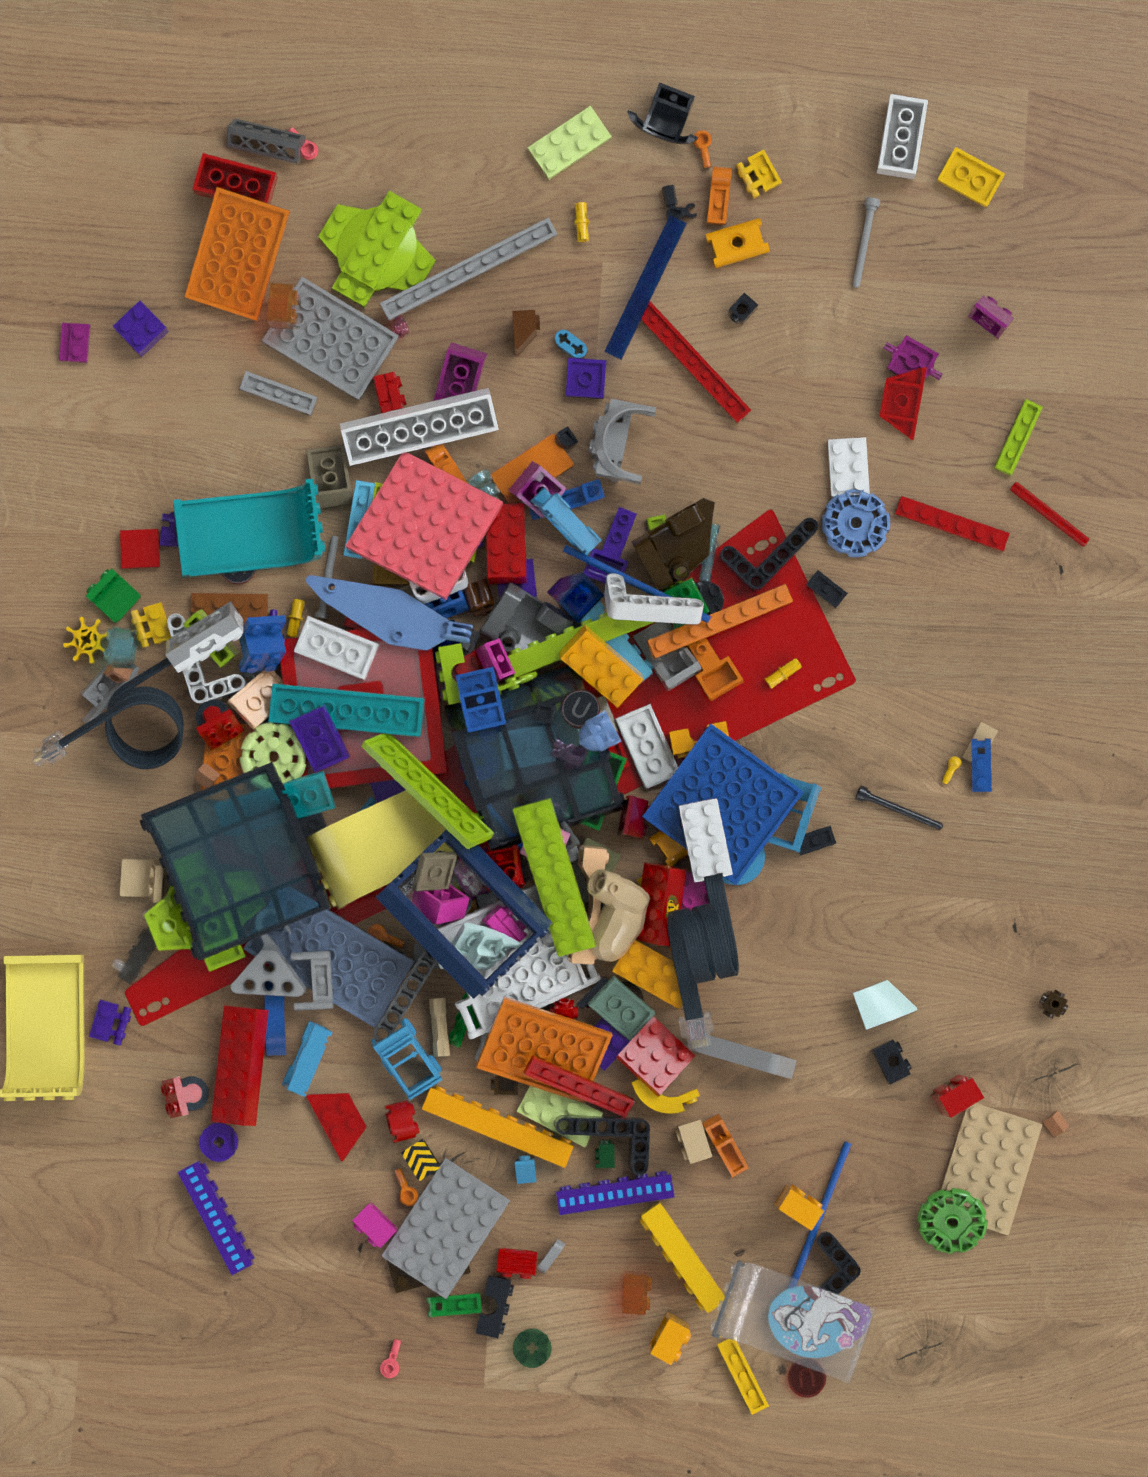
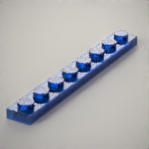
M671 215L669 216L604 353L622 361L685 230L686 222Z

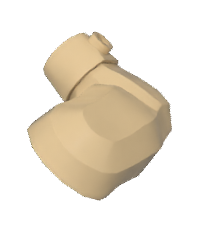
M598 869L591 875L587 890L589 894L605 905L592 932L596 946L591 948L593 955L599 960L613 962L620 959L628 951L642 931L650 896L643 888L630 880L621 878L617 873Z

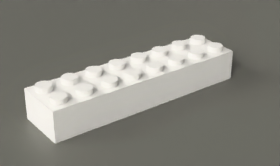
M489 388L340 423L350 466L499 430Z

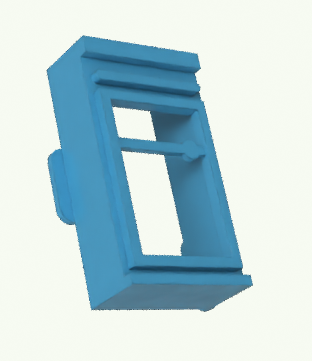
M543 488L531 500L573 547L585 555L602 541L589 526L586 527L570 510L571 507L558 493L551 495Z
M779 773L804 791L799 800L805 801L807 804L804 811L791 809L793 812L802 814L794 842L772 836L767 843L800 853V848L822 787Z
M403 1018L400 1021L402 1025L400 1029L378 1043L373 1038L371 1043L382 1059L381 1062L388 1073L394 1076L408 1099L412 1100L442 1080L440 1074L442 1068L433 1055L428 1056L415 1037L416 1030L407 1018ZM412 1043L416 1051H412L410 1055L392 1065L388 1058ZM419 1053L432 1074L408 1088L395 1068L408 1059L416 1057V1054Z
M308 1021L301 1037L302 1043L292 1066L289 1065L281 1084L287 1090L304 1097L306 1096L304 1091L307 1092L326 1049L324 1044H328L327 1037H331L333 1033L331 1030Z

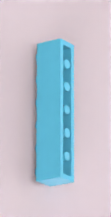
M580 583L565 595L563 600L581 622L592 619V622L599 619L598 615L605 613L603 611L605 607L599 600L595 601L592 598L593 592L587 585L583 586ZM627 634L607 641L606 643L642 673L644 679L642 682L653 674L651 669L654 667L647 659L643 660L640 657L641 651L635 644L631 646L627 641L629 639Z

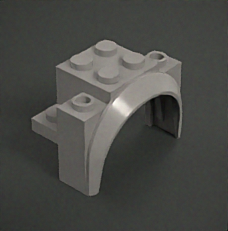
M611 399L610 404L606 403L605 416H599V421L595 420L593 435L596 436L595 439H591L589 453H592V459H595L593 470L596 471V476L611 479L610 482L614 483L623 481L641 485L642 476L622 470L621 465L632 414L655 417L656 407Z

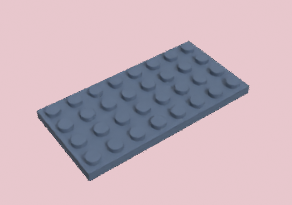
M292 887L277 892L282 912L286 915L287 920L319 908L317 902ZM273 900L271 901L267 909L275 908ZM329 909L289 925L292 933H289L285 927L268 933L279 946L280 951L304 985L311 990V960L292 961L291 953L330 951L333 1003L374 1028L379 1024L415 962L413 959ZM268 915L263 921L265 929L279 924L278 917L275 915ZM255 928V930H254V932H253L252 934H255V933L258 932L256 928ZM259 937L247 942L244 950L257 956L264 947L262 938ZM267 961V962H266L267 964H269V965H271L272 967H274V964H273L272 962H270V961Z

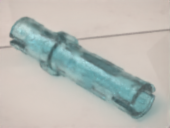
M712 524L709 556L702 562L698 579L700 581L711 582L715 551L719 545L717 540L720 526L717 524Z

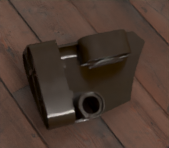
M702 498L667 518L665 523L631 541L659 591H663L679 581L686 580L690 573L709 556L715 502ZM678 567L686 568L685 573L682 575L676 574V570Z

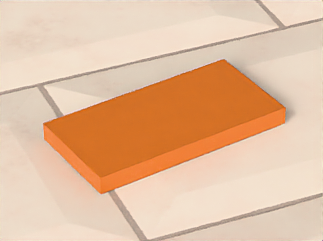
M551 434L490 474V477L508 504L520 502L508 490L532 461L543 467L554 478L574 466L566 451L556 444L554 434Z

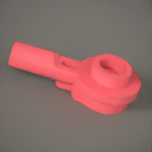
M294 127L288 130L289 132L299 134ZM305 140L304 145L300 149L301 157L306 160L314 159L318 155L317 145L314 142Z
M394 1339L389 1358L384 1360L380 1366L381 1374L386 1378H393L399 1372V1364L396 1359L401 1340Z

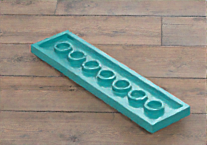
M272 684L268 722L290 724L289 721L325 705L336 729L421 737L425 698Z

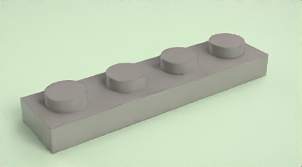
M246 371L239 388L244 392L312 416L318 400L316 396Z

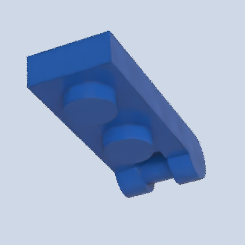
M991 738L979 741L971 739L973 792H992ZM978 748H985V753H978Z

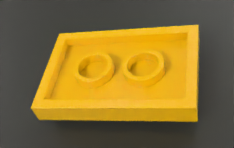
M955 147L937 181L987 208L1005 173Z

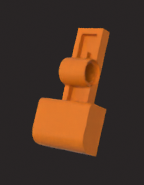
M706 638L688 645L692 655L703 670L695 675L696 679L710 701L744 682L729 656L720 661Z

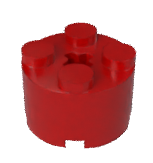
M405 1100L384 1105V1109L389 1110V1112L385 1113L389 1132L395 1136L392 1142L397 1143L416 1138V1134H419L420 1131L418 1123L413 1121L412 1115H415L413 1103H408Z

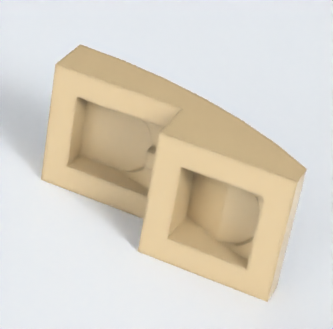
M980 722L972 739L979 741L991 738L992 744L998 730ZM971 741L962 758L972 762ZM978 748V753H985V748Z

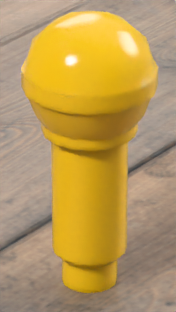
M953 756L948 760L949 767L942 781L945 784L950 782L955 770L961 766V760L957 756Z

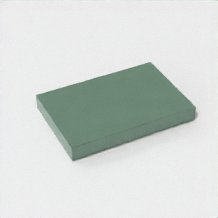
M615 976L587 1003L588 1006L629 1041L656 1014L649 1005Z

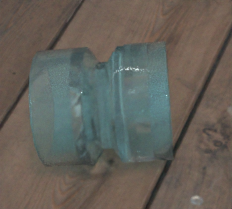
M488 469L478 472L467 480L468 484L493 497L501 493L496 483L491 482L493 478Z

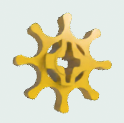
M80 617L81 628L79 630H72L69 626L66 627L68 632L73 633L74 638L72 642L64 643L63 646L65 648L76 647L77 653L73 657L74 661L78 662L82 654H88L89 662L95 664L93 655L96 651L101 650L105 654L109 653L107 649L102 648L101 641L104 638H111V634L109 632L105 634L98 633V626L102 623L101 620L97 619L92 627H87L85 618ZM85 637L89 638L91 640V643L85 644V641L83 639Z

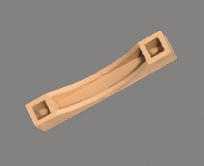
M584 845L579 847L578 866L583 872L587 886L591 875L598 869L605 870V864L608 863L609 853L603 847ZM588 892L586 914L593 932L600 916L601 901ZM591 948L567 955L569 962L594 965V960L597 959L593 955Z

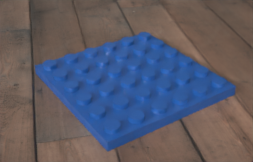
M710 723L642 817L687 850L678 805L717 798L733 875L724 877L734 885H737L804 791Z

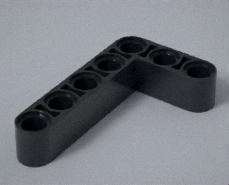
M810 517L804 519L757 569L732 546H725L721 550L720 560L750 590L760 591L815 535L818 530V523ZM804 524H813L814 530L807 532L804 529ZM794 536L799 537L801 544L793 545L791 538ZM785 550L788 557L780 559L777 555L778 551ZM725 551H731L734 555V558L732 560H726L723 556V553ZM744 564L748 570L746 573H740L737 570V566ZM772 564L775 570L772 573H767L764 570V566ZM758 577L761 580V585L758 587L753 586L751 579Z
M559 1115L555 1118L554 1128L563 1135L629 1137V1169L638 1176L644 1175L648 1171L650 1125L643 1118ZM563 1120H567V1128L563 1130L559 1129V1123ZM581 1121L587 1122V1127L584 1130L578 1129ZM601 1121H605L606 1128L599 1131L597 1128L598 1124ZM625 1122L624 1130L617 1131V1124ZM643 1122L644 1129L637 1132L636 1125ZM643 1142L642 1150L636 1151V1143ZM637 1161H642L643 1165L640 1170H634V1164Z
M823 1231L818 1235L817 1243L839 1269L817 1288L838 1295L859 1277L861 1269L834 1235L828 1231ZM824 1235L830 1236L832 1240L827 1246L822 1245L820 1241ZM842 1250L844 1258L842 1260H835L833 1257L835 1251ZM855 1265L857 1267L856 1274H847V1267ZM834 1278L842 1279V1286L834 1288L832 1280ZM811 1294L805 1301H803L798 1307H796L790 1314L787 1315V1317L785 1318L786 1327L790 1315H798L795 1313L797 1310H799L801 1313V1305L804 1302H811L810 1299L812 1298L813 1294ZM801 1319V1325H800V1327H799L798 1329H800V1328L803 1326V1324H804V1321H802V1319Z

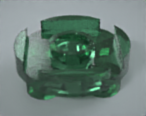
M525 1329L514 1340L513 1354L517 1361L525 1367H539L551 1355V1341L548 1335L540 1329ZM532 1342L535 1343V1346H538V1350H534V1353H530V1350L527 1349V1346Z

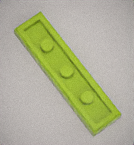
M1025 399L994 469L1012 476L1043 406Z

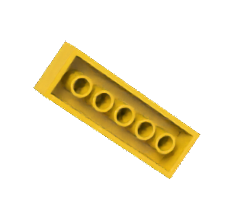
M657 1201L640 1213L642 1217L640 1223L646 1231L648 1229L651 1230L653 1233L651 1239L657 1247L659 1245L662 1246L664 1249L662 1251L663 1256L668 1263L673 1262L675 1265L673 1270L678 1278H684L686 1281L684 1286L689 1294H695L697 1297L695 1302L700 1310H706L709 1313L727 1300L725 1295L661 1202Z

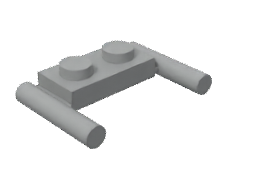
M330 951L291 953L292 961L311 960L313 1002L294 1003V1011L333 1009Z

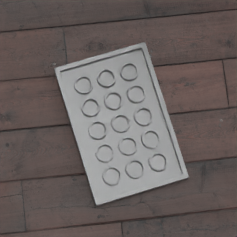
M301 277L262 342L360 401L372 382L373 376L377 374L399 339V335L304 277Z
M445 1158L382 1254V1257L447 1299L510 1200Z

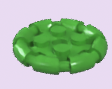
M952 1188V1190L946 1191L941 1189L927 1197L928 1200L922 1203L917 1216V1222L920 1224L918 1229L922 1238L928 1245H933L935 1250L947 1254L959 1251L963 1253L971 1250L978 1245L979 1239H983L988 1226V1220L985 1218L987 1213L981 1201L977 1197H972L970 1192L959 1188ZM945 1198H953V1201L946 1202ZM965 1202L970 1204L968 1208L963 1206ZM933 1205L937 1207L935 1212L931 1209ZM977 1217L978 1220L976 1222H972V1218ZM955 1218L958 1223L951 1226L947 1223V1220ZM927 1222H933V1226L927 1225ZM969 1232L973 1233L972 1237L967 1236ZM938 1235L942 1239L938 1240L935 1237ZM959 1239V1244H952L951 1240Z

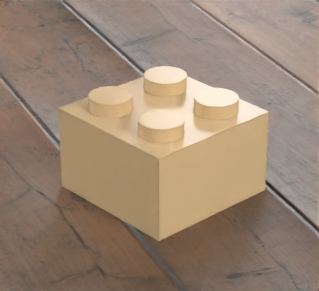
M700 1118L677 1125L678 1129L675 1132L678 1141L683 1142L684 1148L681 1151L685 1161L688 1160L692 1164L712 1157Z

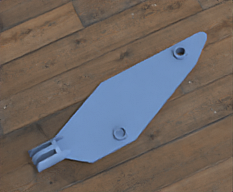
M313 575L306 578L307 584L322 601L389 645L427 651L446 640L470 643L469 638L472 634L470 630L473 629V625L449 621L402 590ZM331 586H335L334 590H329Z

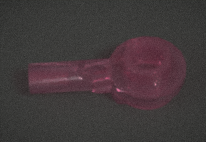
M402 315L394 318L395 324H393V329L400 338H403L408 334V326Z

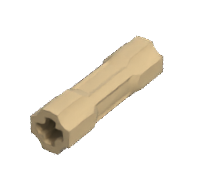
M445 998L429 999L433 1033L434 1057L450 1056Z

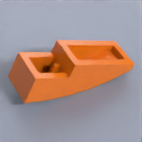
M719 1113L704 1121L702 1124L732 1178L749 1169Z

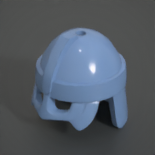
M606 711L585 721L579 733L580 744L590 751L601 752L621 742Z

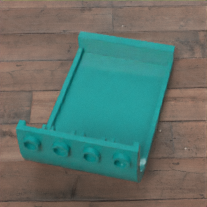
M305 479L304 484L298 487L279 491L181 501V499L173 500L182 578L290 567L321 559L322 552H325L324 540L321 541L320 533H323L322 521L318 522L317 514H321L320 503H316L315 495H318L317 484H314L313 479Z

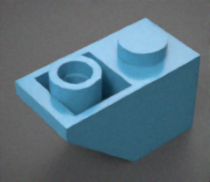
M530 1155L519 1156L518 1160H515L517 1184L537 1182L535 1158H530Z

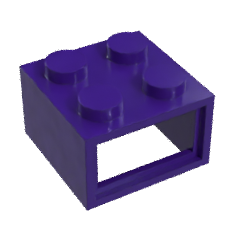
M141 300L113 325L115 331L141 358L169 332L167 327Z

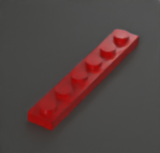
M901 496L895 512L897 516L1002 552L1010 533L904 496Z
M533 1055L523 1071L525 1075L623 1117H627L635 1102L633 1098Z

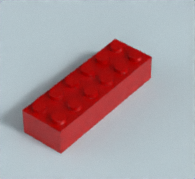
M224 1005L211 1122L256 1126L269 1010Z

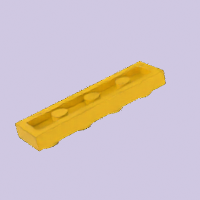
M734 1335L718 1343L717 1346L751 1414L753 1415L769 1407Z

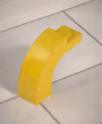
M639 1079L631 1082L640 1100L651 1109L661 1113L683 1112L685 1109L682 1103L692 1104L698 1101L696 1097L700 1096L697 1088L676 1097H667L662 1094L657 1097Z

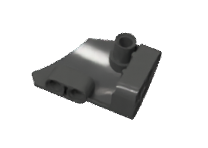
M510 582L479 633L492 641L500 638L505 651H511L519 647L521 650L528 648L527 644L538 640L541 643L546 641L545 637L556 633L558 636L564 633L563 629L574 626V629L582 625L581 622L551 603H543ZM506 637L511 638L513 643H505L503 639Z

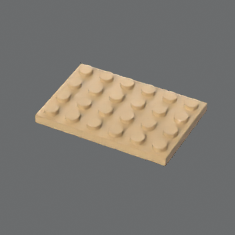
M977 1103L965 1109L941 1189L946 1191L952 1190V1188H959L970 1192L972 1197H977L986 1210L987 1229L1009 1236L1043 1124ZM945 1198L946 1202L953 1201V1198ZM965 1202L963 1206L968 1208L970 1204ZM977 1217L972 1218V1222H976L978 1220Z

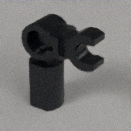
M674 185L662 187L665 207H668L666 218L669 222L675 223L678 220L684 219V217L689 219L697 217V213L690 214L688 211L690 208H695L693 203L688 204L685 208H682V206L676 207L678 202Z

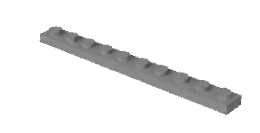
M547 218L381 302L380 305L388 321L554 238L557 236V232L550 219Z

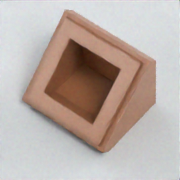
M205 763L198 769L194 779L205 788H209L220 777V774Z
M1058 1110L1043 1121L1053 1137L1060 1135L1069 1127V1124Z

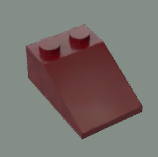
M629 795L624 797L626 803L623 804L624 810L621 811L617 835L642 839V835L646 836L647 824H645V819L642 816L650 805H648V800Z

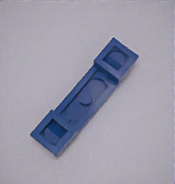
M597 479L581 484L579 487L566 490L561 497L571 507L570 510L603 499L605 495L601 481ZM529 508L532 520L541 519L539 515Z
M266 981L265 989L272 991L273 983ZM265 995V1010H269L266 1031L267 1056L287 1055L285 996Z

